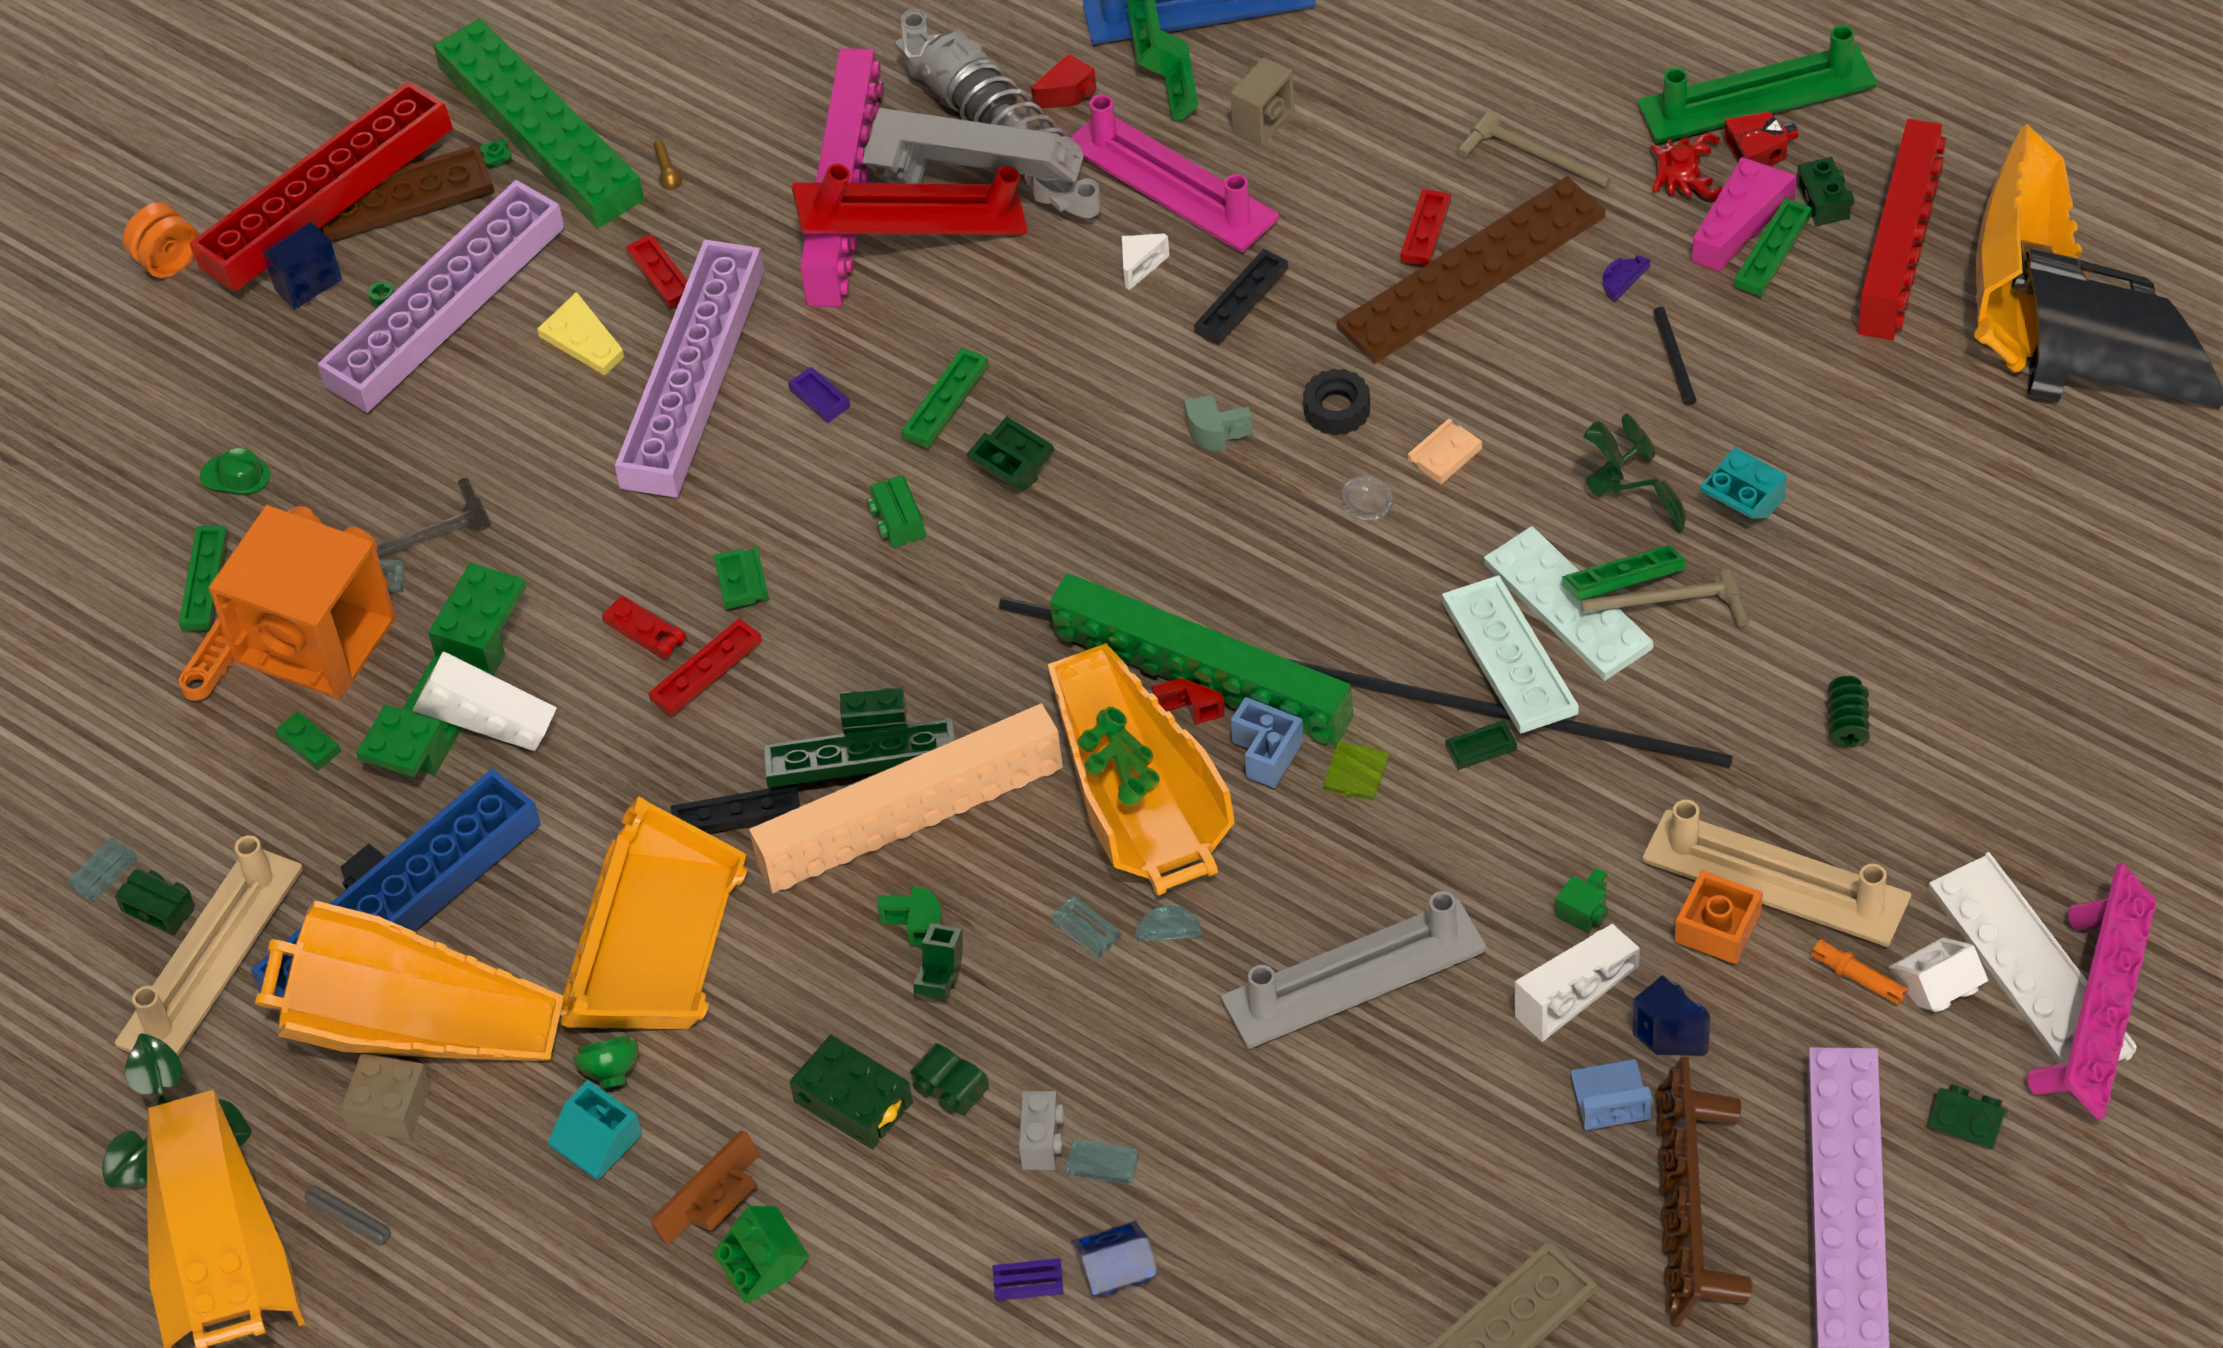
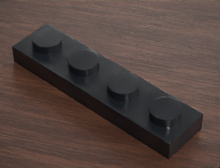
M1263 249L1194 324L1195 333L1219 345L1288 270V261Z
M792 784L785 788L775 787L670 805L672 815L706 833L762 824L801 807L797 784Z

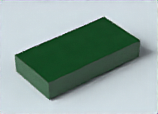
M1505 720L1445 740V746L1457 770L1517 750V743Z

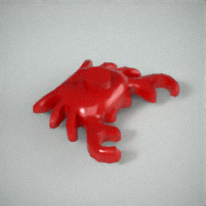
M1704 133L1690 145H1688L1689 138H1682L1674 146L1672 140H1668L1664 150H1661L1657 145H1651L1650 150L1658 163V173L1652 186V191H1658L1664 182L1670 195H1675L1676 185L1687 197L1692 196V190L1689 188L1691 187L1706 199L1717 198L1722 188L1708 189L1707 187L1713 184V179L1711 177L1698 178L1701 176V170L1698 167L1700 164V156L1698 154H1711L1710 146L1704 143L1713 142L1715 145L1719 144V137L1712 133Z

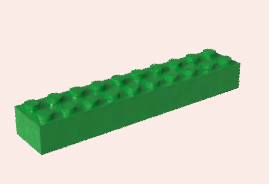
M481 18L433 45L439 69L597 229L645 200L640 177Z
M1070 573L1065 574L1049 602L1055 634L1062 640L1077 642L1084 645L1088 650L1107 643L1126 665L1132 664L1152 676L1159 675L1170 681L1183 678L1220 692L1224 702L1234 709H1238L1244 698L1247 697L1299 717L1303 721V733L1310 735L1319 743H1330L1338 746L1354 716L1351 684Z

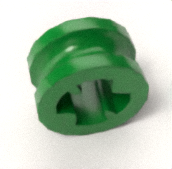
M379 281L370 286L368 294L371 305L374 308H378L395 292L390 282Z

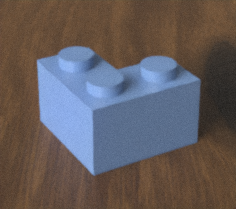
M1247 697L1244 698L1231 719L1232 743L1248 748L1245 754L1246 777L1276 788L1304 742L1302 719Z

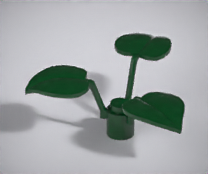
M1628 413L1622 416L1621 421L1624 430L1634 443L1633 448L1624 456L1618 451V443L1604 423L1597 421L1590 425L1583 438L1595 444L1609 460L1604 466L1586 476L1587 484L1593 494L1601 497L1611 490L1617 494L1622 490L1653 485L1659 498L1675 520L1678 533H1681L1684 530L1686 518L1684 506L1666 481L1660 482L1657 478L1620 485V481L1624 479L1620 467L1639 450L1647 460H1651L1655 456V448L1651 439L1640 428L1636 420Z
M141 1033L138 1035L125 1064L127 1083L132 1089L141 1094H150L156 1090L158 1091L156 1098L150 1102L149 1108L173 1101L171 1098L164 1096L163 1087H172L178 1084L182 1075L181 1061L175 1051L165 1042L154 1036ZM218 1099L238 1146H241L251 1135V1128L234 1104ZM128 1130L120 1133L110 1142L105 1152L102 1166L103 1179L107 1186L136 1187L147 1183V1136L142 1140L137 1132Z

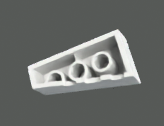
M443 651L412 711L535 751L544 737L557 707Z
M1613 924L1597 931L1591 937L1515 981V1018L1543 1042L1638 968L1640 948Z

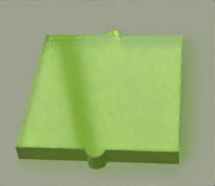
M1338 742L1323 784V790L1345 794L1347 798L1355 796L1374 801L1389 759V753L1367 748L1366 745L1356 746Z

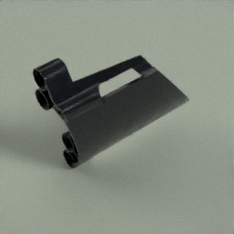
M2021 240L2023 273L2013 278L2011 290L2035 296L2038 324V344L2034 350L2031 362L2032 374L2028 384V396L2059 402L2067 373L2213 408L2219 409L2223 405V387L2205 350L2168 298L2156 295L2154 283L2148 278L2053 253L2051 246ZM2082 270L2129 281L2131 289L2086 279Z

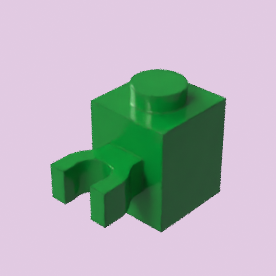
M1596 867L1587 882L1572 875L1555 898V917L1587 934L1591 932L1596 924L1601 925L1608 913L1606 892H1604L1607 883L1603 882L1607 877V873Z

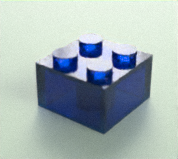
M309 222L263 252L274 290L294 310L342 280L331 240L312 222Z

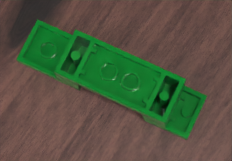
M469 563L428 631L434 652L433 658L402 709L387 704L383 706L356 751L358 760L415 777L418 770L436 775L463 727L412 710L443 651L494 676L505 657L500 631L527 587L524 578Z

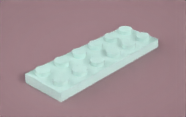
M1533 526L1484 557V565L1495 576L1499 575L1505 586L1604 681L1653 649V640L1619 608L1581 612L1580 601L1574 598L1562 586V576L1578 572L1579 570ZM1600 594V595H1597V596H1593V597H1591L1590 599H1592V598H1599V597H1606V596H1605L1604 594Z
M1499 575L1442 594V604L1520 734L1578 715L1579 706Z

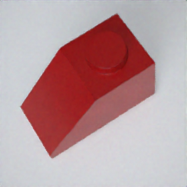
M1068 53L1031 86L1032 102L1040 106L1041 109L1079 105L1097 89L1095 69Z

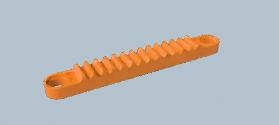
M302 506L294 507V508H302V509L308 510V511H310L311 513H313V512L311 511V509H309V508H307V507H302ZM219 617L180 675L179 686L182 694L188 700L199 701L206 698L212 692L221 676H226L227 667L233 665V656ZM200 679L204 681L198 688L192 689L188 687V684L193 680Z

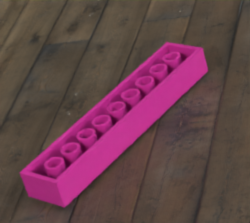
M840 48L816 183H822L828 167L836 163L842 164L849 169L850 179L848 183H868L869 169L862 161L865 147L868 145L872 132L873 121L880 108L878 98H883L884 94L883 81H879L881 64L880 61L875 59L874 49ZM806 233L800 269L807 306L842 307L844 295H849L850 280L847 276L848 273L853 272L854 259L851 253L852 250L857 249V234Z

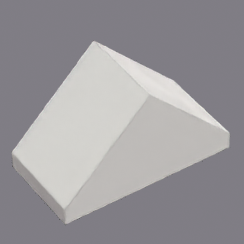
M1163 233L1122 236L1125 288L1128 290L1133 288L1170 256L1167 235Z

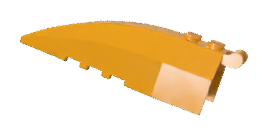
M2028 124L2019 130L1994 182L1982 220L1976 256L1977 294L1975 297L1978 308L1977 322L1979 327L1975 330L1974 337L1981 344L1986 343L2006 361V366L2014 373L2020 372L2025 367L2026 357H2033L2034 350L2038 344L2035 296L2011 290L2013 278L2023 273L2021 240L2051 246L2053 253L2077 259L2082 254L2081 245L2075 244L2073 235L2078 230L2077 222L2070 220L2069 215L2073 202L2069 192L2070 187L2064 158ZM2082 270L2085 278L2088 279L2086 271Z
M1107 643L1048 664L1054 693L1091 827L1114 868L1148 878L1157 896L1167 893V889L1203 875L1210 877L1218 874V869L1211 853L1235 821L1230 791L1206 750L1186 729L1183 730L1175 722L1174 716L1169 711L1166 712L1161 707L1153 693H1148L1142 686L1141 680L1129 671L1128 666ZM1107 707H1115L1126 716L1127 724L1125 729L1142 745L1152 751L1153 758L1147 766L1156 771L1160 777L1157 785L1152 790L1147 789V794L1140 803L1133 806L1125 805L1118 798V788L1121 785V780L1114 758L1107 762V766L1099 775H1094L1085 768L1084 763L1092 753H1098L1110 744L1108 735L1100 739V743L1092 752L1084 750L1078 743L1079 737L1085 730H1092L1098 725L1096 716ZM1123 742V744H1124L1131 752H1133V750H1132L1128 745H1126V744ZM1130 766L1132 776L1138 778L1140 774ZM1198 860L1201 861V863H1198L1196 865L1190 866L1188 868L1182 869L1180 871L1171 873L1163 877L1161 876V874L1165 872L1174 870L1176 868L1182 867L1184 865L1190 864Z
M315 900L307 910L296 944L274 939L269 941L267 950L270 952L261 993H257L255 1004L264 1008L280 1010L278 1036L341 1052L457 1059L550 1060L564 996L523 978H516L511 973L500 968L495 969L477 961L472 956H465L451 950L442 943L433 942L421 937L416 932L384 918ZM283 955L292 956L283 998L273 996Z
M214 1090L148 1108L147 1220L149 1279L164 1348H176L175 1343L190 1331H193L196 1348H208V1346L255 1333V1336L265 1334L266 1329L261 1312L263 1310L292 1311L298 1325H306L291 1262ZM250 1314L251 1320L205 1333L204 1327Z

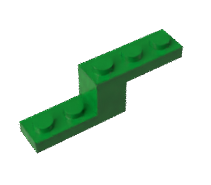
M1128 0L1127 7L1137 64L1165 77L1171 117L1181 122L1199 105L1188 44L1186 41L1160 30L1155 0Z

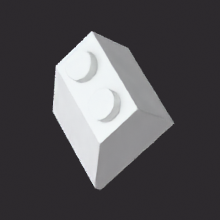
M1941 938L1888 967L1897 982L1908 987L1907 994L1918 1007L1932 1010L1933 1012L1948 1008L1951 1005L1950 1001L1959 996L1966 997L1974 994L1979 990L1978 986L1988 981L1974 945L1947 938Z

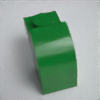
M912 886L911 896L899 894L889 896L878 895L877 909L880 924L907 925L910 947H922V942L931 923L944 925L939 900L931 891L923 887Z

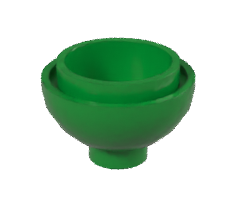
M628 1034L577 1047L579 1054L572 1056L573 1061L584 1075L598 1080L601 1089L627 1083L625 1074L631 1069L637 1058L638 1042L637 1039L630 1041Z

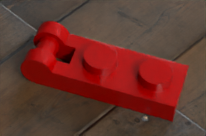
M623 595L602 614L605 624L662 660H666L672 654V649L676 645L680 646L687 639L682 629L677 626L672 627Z

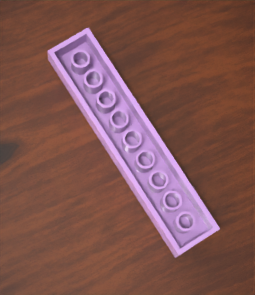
M515 180L317 364L324 387L368 413L564 229L559 204Z
M704 239L615 463L620 489L678 498L765 272L760 248Z
M1809 1047L1808 1101L1816 1348H1889L1878 1048Z

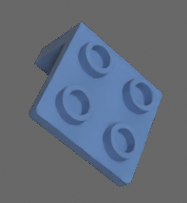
M1636 1060L1571 1071V1079L1584 1130L1651 1119L1652 1097L1649 1087H1643Z

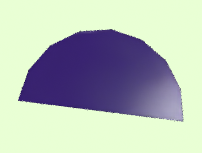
M1636 256V259L1628 258L1622 260V258H1617L1611 262L1603 275V289L1606 296L1615 303L1647 271L1651 260L1642 256Z

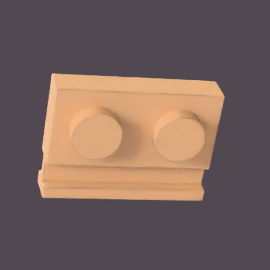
M1448 419L1408 453V462L1411 464L1415 463L1418 465L1419 470L1439 484H1442L1482 449V441L1460 425L1458 427L1455 426L1452 420Z

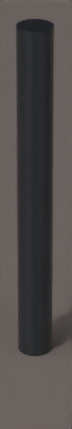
M1657 307L1653 313L1682 397L1686 405H1692L1696 402V397L1664 307Z

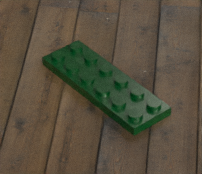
M949 718L764 745L767 787L785 788L797 783H819L825 779H848L860 774L881 773L955 741L953 719Z

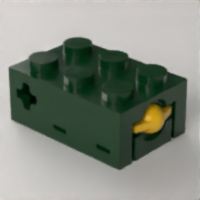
M831 1034L789 1081L796 1104L871 1150L880 1142L879 1138L882 1139L904 1114V1110H907L913 1103L908 1080Z

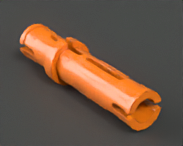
M1820 939L1813 949L1811 958L1836 970V975L1840 977L1846 976L1893 1002L1896 1006H1899L1906 996L1904 993L1908 992L1907 986L1894 981L1855 959V954L1850 951L1845 953L1823 939Z

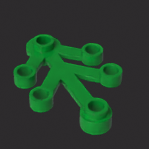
M1107 707L1097 714L1096 721L1098 725L1092 730H1085L1079 737L1078 743L1084 750L1092 752L1100 743V739L1108 735L1110 744L1100 752L1092 753L1084 763L1085 768L1090 773L1099 775L1107 766V762L1114 758L1121 780V785L1118 788V798L1125 805L1133 806L1140 803L1147 794V789L1152 790L1157 785L1160 777L1156 771L1147 766L1153 758L1152 751L1142 745L1125 729L1127 724L1126 716L1115 707ZM1123 742H1124L1126 745H1128V746L1133 750V752H1131V751L1123 744ZM1130 766L1140 774L1138 778L1132 776Z

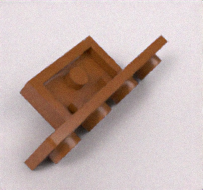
M739 1131L651 1217L650 1223L662 1242L670 1244L690 1223L712 1231L757 1186L752 1176L743 1173L759 1156V1151L747 1132Z

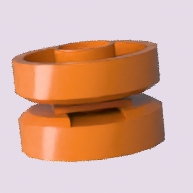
M158 202L140 209L130 219L124 230L122 240L124 249L152 276L166 278L175 275L192 261L194 255L189 243L197 238L199 234L169 204Z

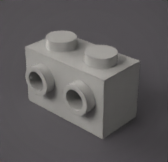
M1023 1091L1019 1141L1022 1170H1056L1057 1154H1062L1063 1145L1062 1133H1058V1126L1064 1124V1104H1058L1056 1091Z

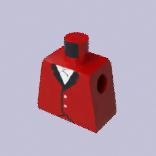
M1770 112L1729 118L1724 121V141L1737 163L1743 157L1770 167L1786 159L1788 141L1799 137L1798 129L1794 122L1779 125L1774 115Z

